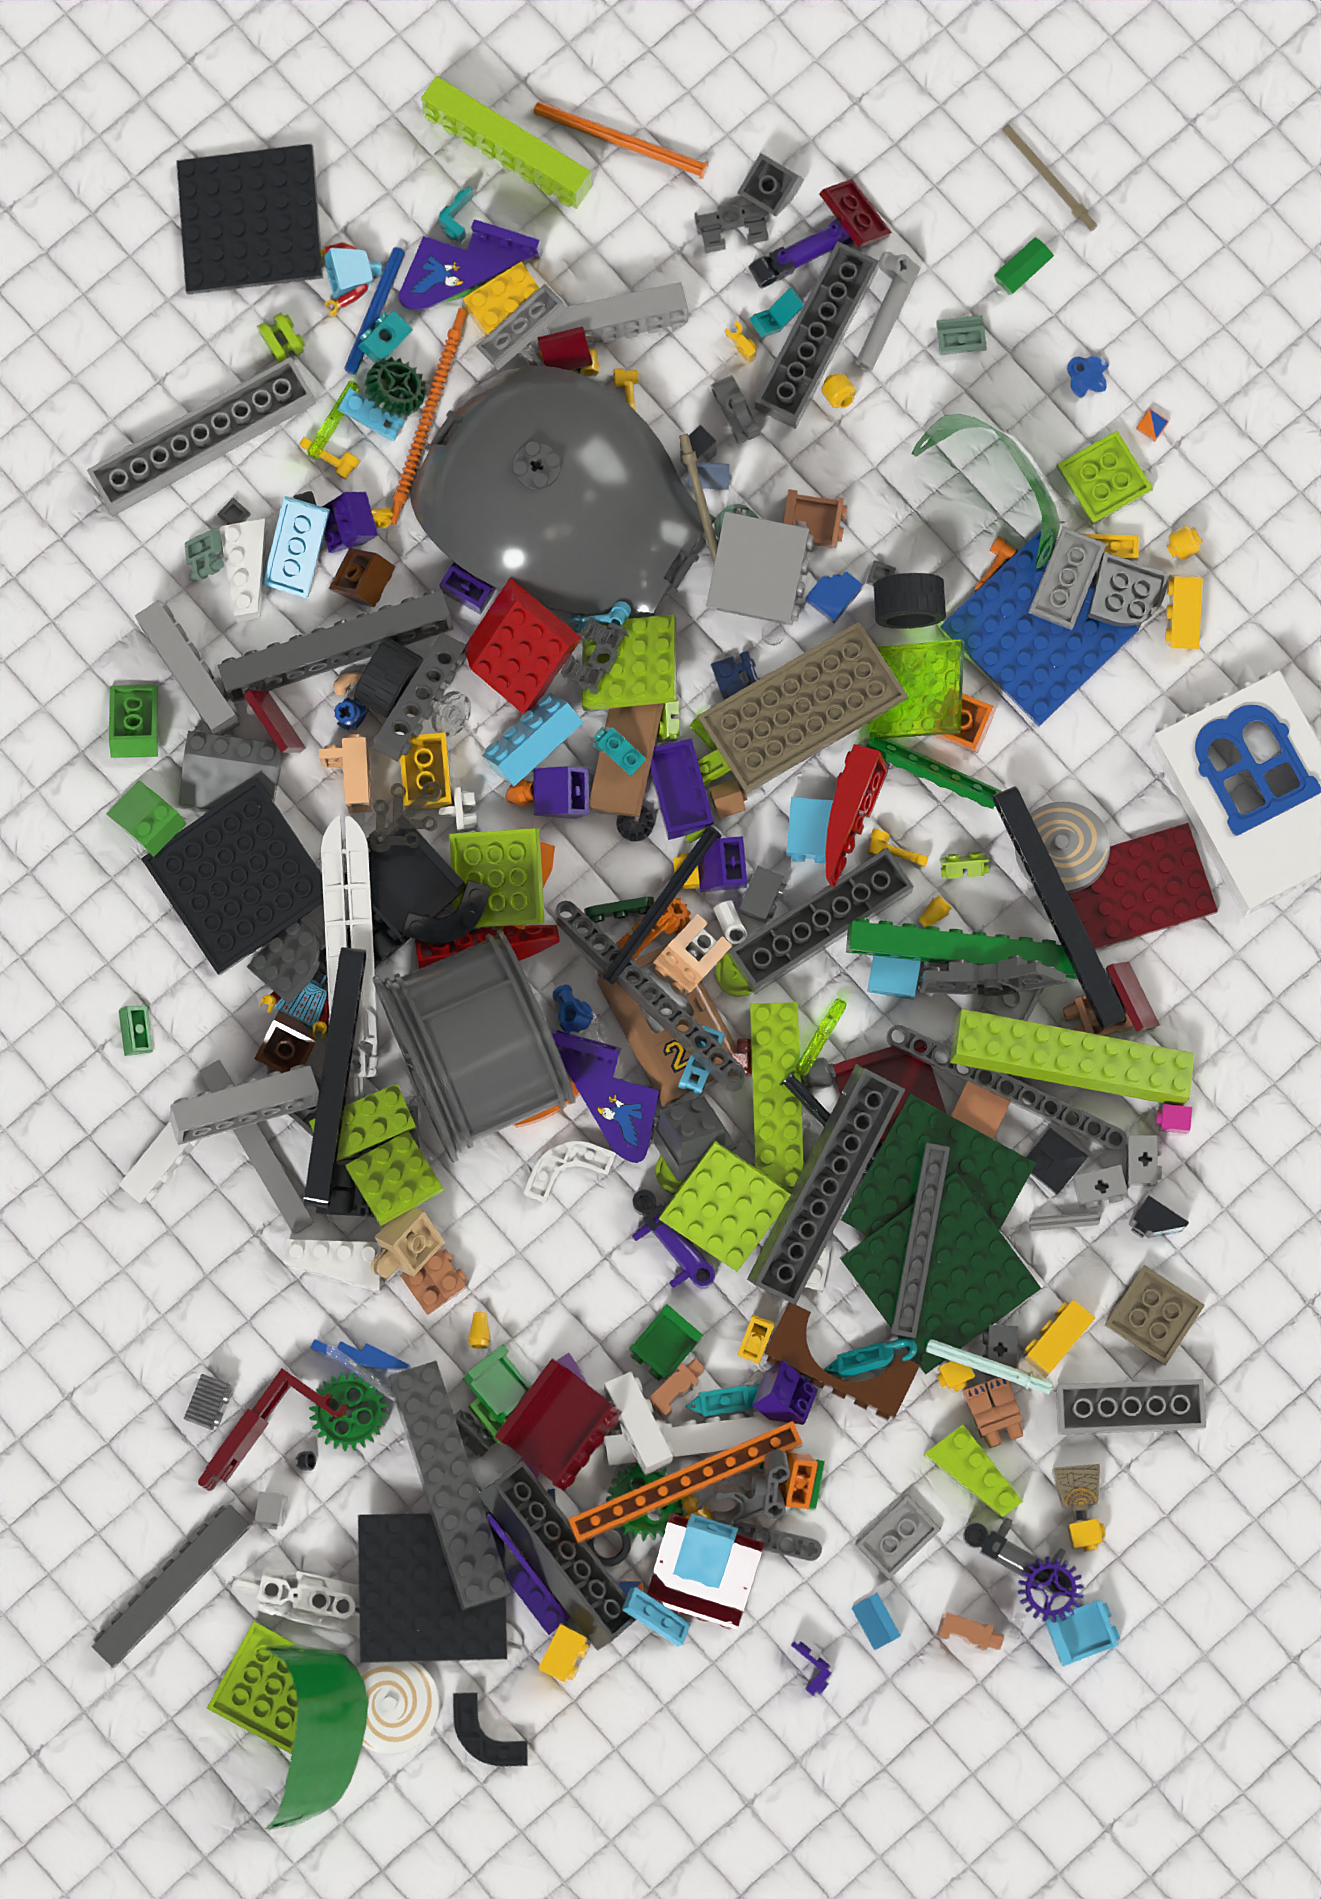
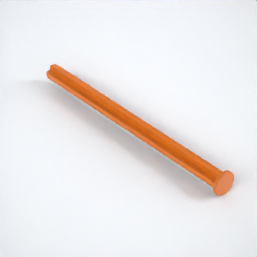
M537 102L534 107L535 115L699 175L700 179H703L706 173L707 161L705 163L542 102Z

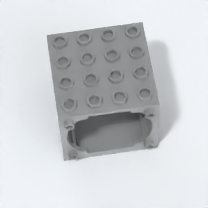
M738 508L736 514L725 512L706 606L713 610L792 626L793 621L798 622L800 607L797 605L798 598H803L805 589L802 576L808 574L810 562L806 558L807 552H812L815 540L808 526H805L806 522L802 521L800 525L801 521L796 520V526L749 517V514H746L747 510L743 509L742 513L741 509Z

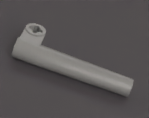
M887 251L880 257L879 267L892 282L856 360V364L865 370H873L920 271L919 265L914 263L905 254L897 256Z

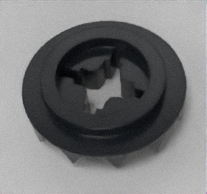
M643 805L639 817V822L642 825H637L633 828V831H631V823L627 819H634L637 816H617V830L628 841H642L653 831V816L650 810Z

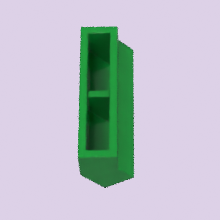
M1035 237L994 274L996 283L1008 295H1011L1052 259L1054 254L1043 242Z

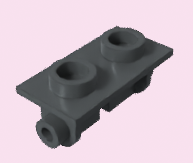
M459 1410L454 1414L461 1438L463 1439L466 1435L470 1438L465 1445L476 1456L479 1454L483 1457L488 1448L494 1445L496 1441L492 1439V1436L486 1429L480 1428L474 1422V1418L469 1413Z

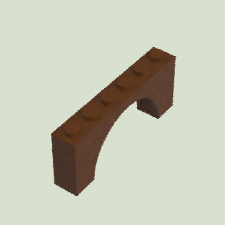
M789 1302L764 1352V1356L768 1357L766 1361L776 1365L784 1360L801 1376L804 1375L811 1378V1384L822 1389L825 1385L833 1389L832 1394L842 1399H845L847 1396L855 1400L854 1405L864 1410L870 1407L876 1410L875 1415L888 1421L889 1418L895 1419L920 1365L911 1360L903 1361V1357L898 1355L893 1364L875 1378L859 1382L835 1378L816 1363L809 1350L806 1329L811 1312Z

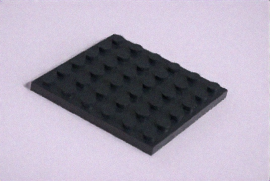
M312 144L176 160L185 289L188 295L324 278L314 147Z
M258 778L178 832L154 857L148 853L141 858L218 975H222L324 903L321 871Z
M485 1512L486 1515L490 1514L504 1531V1528L500 1525V1523L497 1521L494 1515L491 1512ZM431 1513L361 1514L357 1516L360 1663L507 1660L506 1597L464 1611L461 1610ZM488 1521L505 1572V1543Z

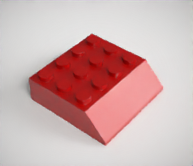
M510 578L466 643L465 654L467 655L466 658L470 669L524 714L537 705L538 700L545 694L582 637Z

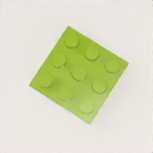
M1118 431L1111 433L1057 464V469L1092 525L1153 491L1152 485Z
M409 1131L345 1165L380 1226L444 1192L441 1183Z

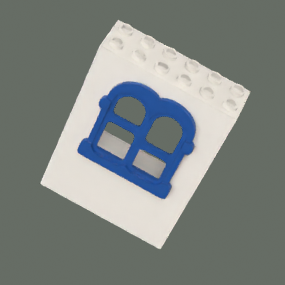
M1269 671L1261 675L1258 682L1254 684L1247 682L1238 688V692L1232 695L1230 692L1225 693L1217 699L1218 702L1212 705L1206 703L1196 709L1197 713L1191 716L1188 713L1176 719L1177 723L1171 726L1167 724L1160 726L1155 730L1156 733L1152 736L1149 744L1243 917L1321 878V745L1280 671L1275 673ZM1253 721H1261L1267 724L1282 750L1281 754L1262 764L1255 762L1242 736L1245 726ZM1217 739H1228L1236 746L1241 755V761L1222 771H1217L1209 759L1208 748ZM1283 763H1288L1298 778L1300 786L1280 797H1276L1268 786L1264 774ZM1244 770H1248L1262 793L1265 804L1242 815L1238 812L1227 792L1224 781Z

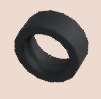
M624 1526L612 1529L617 1531L622 1539V1548L614 1557L604 1558L595 1551V1537L585 1541L603 1566L612 1567L620 1564L627 1558L631 1549V1539L629 1533L624 1535Z

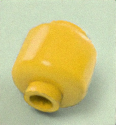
M831 374L825 378L821 392L832 407L846 408L854 401L856 389L845 374Z
M1183 526L1168 536L1170 544L1166 545L1172 557L1178 556L1180 560H1186L1200 551V544L1203 542L1194 527L1190 529L1188 526Z

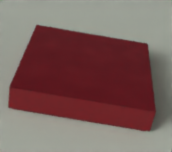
M583 326L538 337L545 366L570 371L593 365Z

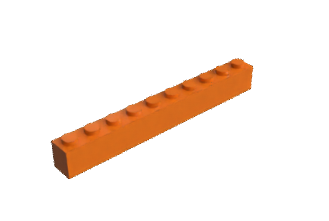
M793 1421L569 1518V1525L577 1543L580 1544L763 1464L766 1454L772 1450H781L786 1454L801 1447L803 1443Z

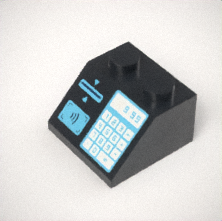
M1148 1196L1128 1225L1132 1227L1131 1231L1137 1236L1151 1238L1182 1232L1189 1222L1151 1196Z

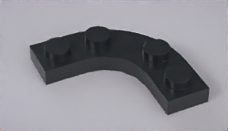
M467 880L457 909L449 916L443 918H431L408 911L401 935L434 944L448 943L462 938L479 922L484 912L491 886Z
M453 1693L455 1732L461 1745L470 1755L492 1766H528V1741L503 1742L491 1739L485 1735L480 1727L478 1719V1693Z

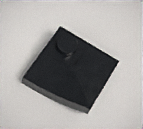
M1049 1128L1026 1158L1036 1163L1031 1175L1058 1195L1089 1156L1064 1139L1052 1128Z

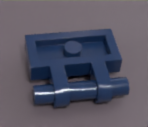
M748 651L739 654L742 660L740 664H735L733 656L711 664L723 700L761 679L757 677L754 668L756 664L754 659H751ZM746 671L749 682L745 684L742 683L739 674Z

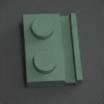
M983 315L936 321L940 355L984 351L987 349Z

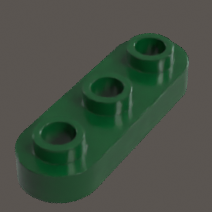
M649 896L594 905L585 908L584 913L594 923L603 922L605 917L614 916V919L626 918L629 913L637 912L638 915H645L655 900L654 897Z

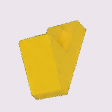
M752 1315L737 1355L760 1364L775 1323Z

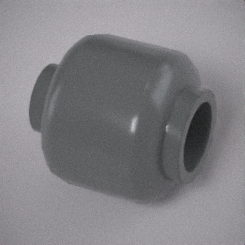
M824 1057L807 1060L803 1063V1068H800L803 1086H807L811 1091L830 1087L832 1078L836 1077L833 1063L828 1064Z

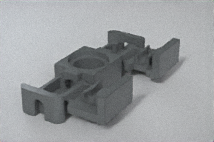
M740 203L717 207V212L703 215H698L697 212L694 213L697 233L701 235V230H703L702 238L705 253L726 249L725 240L721 239L720 233H723L722 231L743 226L749 230L747 234L748 245L768 241L765 223L767 221V211L756 204L741 207ZM729 212H733L737 215V219L727 221L724 216Z
M590 617L581 633L583 640L588 642L590 640L596 641L597 645L588 664H579L578 660L573 655H570L561 670V674L564 678L578 682L582 690L586 691L589 689L591 693L598 694V684L604 673H610L619 656L617 649L624 636L629 637L627 629L613 623L605 626L595 622L594 618ZM602 654H608L610 656L608 661L605 663H599L597 661L599 656Z

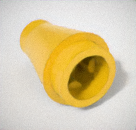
M938 895L935 899L932 898L918 921L924 927L933 926L948 916L952 907Z
M485 1312L473 1313L467 1339L471 1348L486 1349L491 1342L487 1313Z

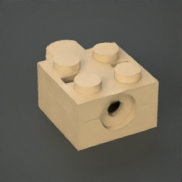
M415 1207L389 1221L374 1237L383 1250L371 1262V1270L376 1275L386 1279L397 1269L414 1277L445 1242L423 1210Z

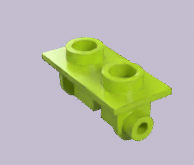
M677 697L676 702L663 704L657 732L658 742L666 738L669 741H676L678 736H680L679 719H671V715H679V700Z
M971 852L968 854L969 856L959 857V854H947L945 858H939L941 865H945V867L941 868V877H946V879L963 878V869L966 868L968 877L984 876L985 873H989L988 864H984V862H989V859L982 852Z

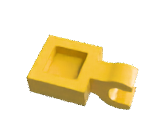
M735 321L734 326L737 328V332L731 333L726 328L725 335L733 341L736 349L747 363L750 364L756 359L757 347L750 338L746 339L744 337L742 325L740 322Z

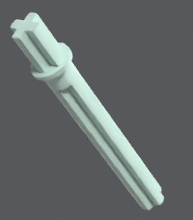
M932 1339L929 1340L926 1347L928 1353L1024 1386L1026 1390L1029 1387L1050 1394L1053 1381L1033 1375V1371L1029 1373Z

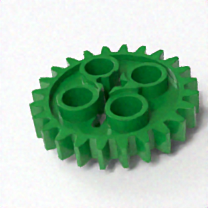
M353 1372L350 1373L349 1379H346L343 1373L340 1374V1380L338 1381L334 1376H331L332 1383L330 1385L323 1381L325 1389H316L317 1393L322 1397L330 1393L332 1400H336L339 1403L338 1410L344 1404L353 1409L367 1401L368 1405L354 1410L351 1418L344 1415L333 1422H329V1419L333 1417L331 1414L318 1405L309 1407V1410L316 1414L309 1417L311 1421H317L312 1427L313 1430L321 1429L317 1435L318 1438L326 1436V1445L334 1441V1449H337L342 1444L343 1451H347L348 1445H351L353 1450L356 1451L357 1444L359 1443L363 1448H366L365 1440L368 1439L374 1443L372 1435H381L377 1429L378 1426H386L381 1421V1418L388 1417V1414L382 1412L381 1409L386 1408L388 1405L387 1403H380V1400L385 1396L384 1394L376 1395L379 1386L371 1388L372 1380L369 1379L364 1383V1376L362 1374L357 1380ZM359 1390L361 1398L357 1402L349 1401L348 1394L350 1391ZM366 1411L371 1414V1420L367 1424L359 1423L358 1416L361 1412ZM347 1422L349 1424L348 1432L338 1434L336 1432L338 1423Z
M638 1462L635 1464L634 1470L628 1465L625 1469L626 1474L619 1471L617 1474L619 1479H612L611 1483L614 1487L608 1488L607 1492L611 1495L607 1496L606 1502L634 1491L635 1489L631 1485L634 1482L640 1483L643 1487L666 1477L667 1468L661 1472L656 1470L645 1475ZM681 1500L665 1506L666 1509L660 1508L653 1511L659 1516L657 1521L651 1520L648 1514L616 1528L624 1526V1535L631 1531L633 1532L632 1537L634 1540L638 1534H641L642 1541H645L647 1535H650L654 1541L657 1533L663 1538L671 1513L682 1516L684 1513L679 1508L683 1507Z

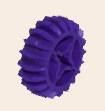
M1050 1556L1045 1557V1564H1042L1040 1558L1036 1559L1037 1568L1029 1563L1027 1567L1032 1572L1029 1574L1026 1571H1022L1021 1575L1026 1577L1027 1580L1018 1581L1019 1585L1025 1586V1590L1017 1591L1018 1594L1026 1595V1598L1020 1600V1603L1025 1604L1029 1602L1030 1606L1025 1611L1028 1613L1035 1609L1034 1619L1040 1613L1043 1614L1042 1622H1046L1048 1615H1051L1052 1623H1056L1057 1614H1059L1062 1621L1066 1620L1064 1612L1067 1611L1069 1615H1073L1074 1611L1070 1606L1073 1605L1079 1608L1080 1604L1074 1600L1075 1598L1082 1599L1084 1597L1083 1594L1077 1593V1589H1083L1084 1585H1076L1075 1582L1080 1580L1082 1576L1076 1575L1073 1577L1072 1575L1077 1568L1073 1566L1067 1570L1066 1567L1069 1561L1065 1560L1061 1566L1059 1565L1060 1557L1057 1556L1054 1559V1564L1051 1563ZM1051 1569L1049 1578L1045 1583L1032 1581L1041 1570ZM1058 1571L1066 1576L1071 1590L1059 1585ZM1053 1579L1054 1587H1057V1590L1062 1592L1052 1593L1051 1597H1049L1044 1588L1039 1586H1049ZM1031 1589L1043 1594V1608L1034 1601ZM1056 1596L1069 1597L1063 1607L1057 1610H1050Z

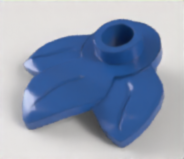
M1091 356L1087 359L1083 357L1072 358L1067 364V372L1071 377L1070 387L1073 393L1079 398H1083L1087 390L1104 392L1106 390V379L1102 372L1108 368V363L1098 356ZM1077 364H1080L1082 366L1081 372L1077 371Z

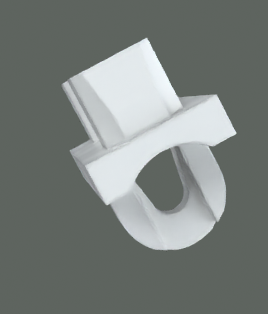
M453 788L455 806L440 808L438 810L439 816L441 818L456 817L458 833H465V830L477 828L476 813H463V807L476 806L475 793L461 791V788Z

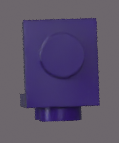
M802 1641L798 1644L793 1642L790 1646L820 1670L805 1690L812 1696L815 1693L821 1695L829 1685L826 1680L831 1675V1672L828 1670L831 1666L821 1657L817 1660L809 1654L812 1650Z

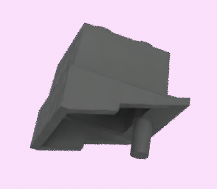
M705 1097L662 1109L659 1125L654 1127L653 1143L677 1182L688 1177L714 1140L731 1152L737 1148Z

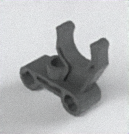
M731 375L711 384L714 397L720 404L737 443L740 444L759 436L760 428L755 422L745 397L741 393L734 377Z
M781 1450L768 1452L764 1460L763 1474L752 1475V1489L746 1491L738 1484L715 1485L714 1491L717 1499L733 1498L738 1500V1504L729 1511H713L711 1513L712 1520L726 1525H735L763 1512L770 1519L782 1517L786 1512L782 1490L778 1488V1483L786 1481L790 1476L786 1454Z

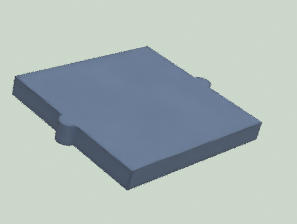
M696 463L703 489L729 490V480H731L732 476L729 474L730 464ZM686 472V478H688V488H693L689 472Z

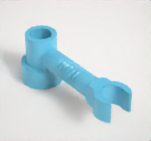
M618 601L613 605L609 614L588 617L573 614L568 622L578 623L572 629L575 632L585 628L590 617L600 624L613 623L622 626L623 622L628 619L631 608L627 603Z

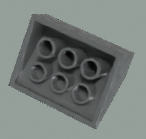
M188 730L183 758L179 805L211 810L256 778L260 780L275 802L283 752H280L275 743Z

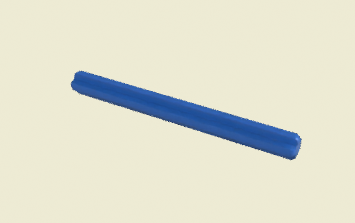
M394 247L392 249L344 369L347 373L353 375L357 373L364 356V352L358 347L362 342L360 337L368 328L373 330L377 324L375 321L382 312L405 255L404 250Z

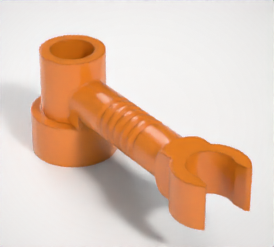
M999 535L992 544L990 552L997 555V557L975 587L976 590L974 592L979 590L1001 568L1006 559L1010 560L1017 553L1018 549L1007 543V539Z

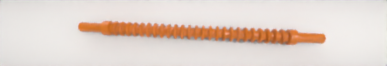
M458 309L453 327L448 330L447 337L449 339L445 340L447 345L443 346L445 351L441 352L443 357L439 358L441 363L437 364L439 369L435 370L437 375L433 376V380H435L431 383L433 387L429 389L430 394L427 395L428 400L425 401L426 406L423 407L422 418L418 420L420 425L416 426L418 431L414 432L416 437L412 438L414 443L410 444L412 449L408 450L410 455L406 456L408 461L404 462L406 468H402L404 474L400 475L402 480L398 481L400 486L396 487L398 491L394 493L392 498L394 500L391 509L394 516L390 518L392 525L397 524L402 506L407 502L408 496L406 494L410 493L408 487L412 486L410 481L414 480L412 475L416 474L414 469L418 468L416 463L420 462L418 457L422 456L420 451L424 450L422 445L426 444L424 439L428 438L426 434L430 432L428 427L432 426L431 420L434 419L433 414L436 413L437 402L441 400L439 396L443 394L441 390L445 388L443 383L447 382L445 377L449 376L447 371L451 370L449 365L453 364L451 359L455 358L453 353L457 352L455 347L459 346L457 341H460L462 337L461 329L467 314L466 309Z

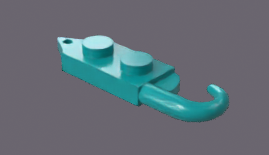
M900 1338L886 1343L879 1342L838 1354L837 1359L825 1367L824 1371L828 1374L841 1376L842 1379L887 1366L894 1357V1351L903 1347H910V1352L902 1360H910L917 1352V1345L910 1338Z
M760 1383L699 1392L698 1396L687 1404L685 1408L700 1413L702 1417L749 1410L754 1408L752 1403Z

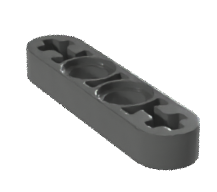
M744 1522L732 1525L735 1528H739V1526L744 1527L743 1531L751 1533L750 1528L756 1529L753 1534V1539L755 1540L757 1534L767 1532L771 1539L768 1545L763 1546L765 1551L807 1561L816 1560L822 1552L820 1543L812 1538ZM789 1537L794 1541V1547L791 1551L781 1549L780 1541L783 1538ZM798 1539L803 1540L802 1546L808 1547L810 1543H813L814 1548L818 1549V1552L813 1553L812 1557L807 1556V1551L800 1550V1555L795 1554L798 1547Z

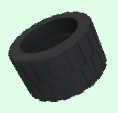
M902 573L883 577L873 585L875 620L882 627L893 629L922 628L939 624L946 618L944 579L938 575Z
M391 638L387 639L379 646L362 673L355 689V700L388 718L422 664L423 657Z

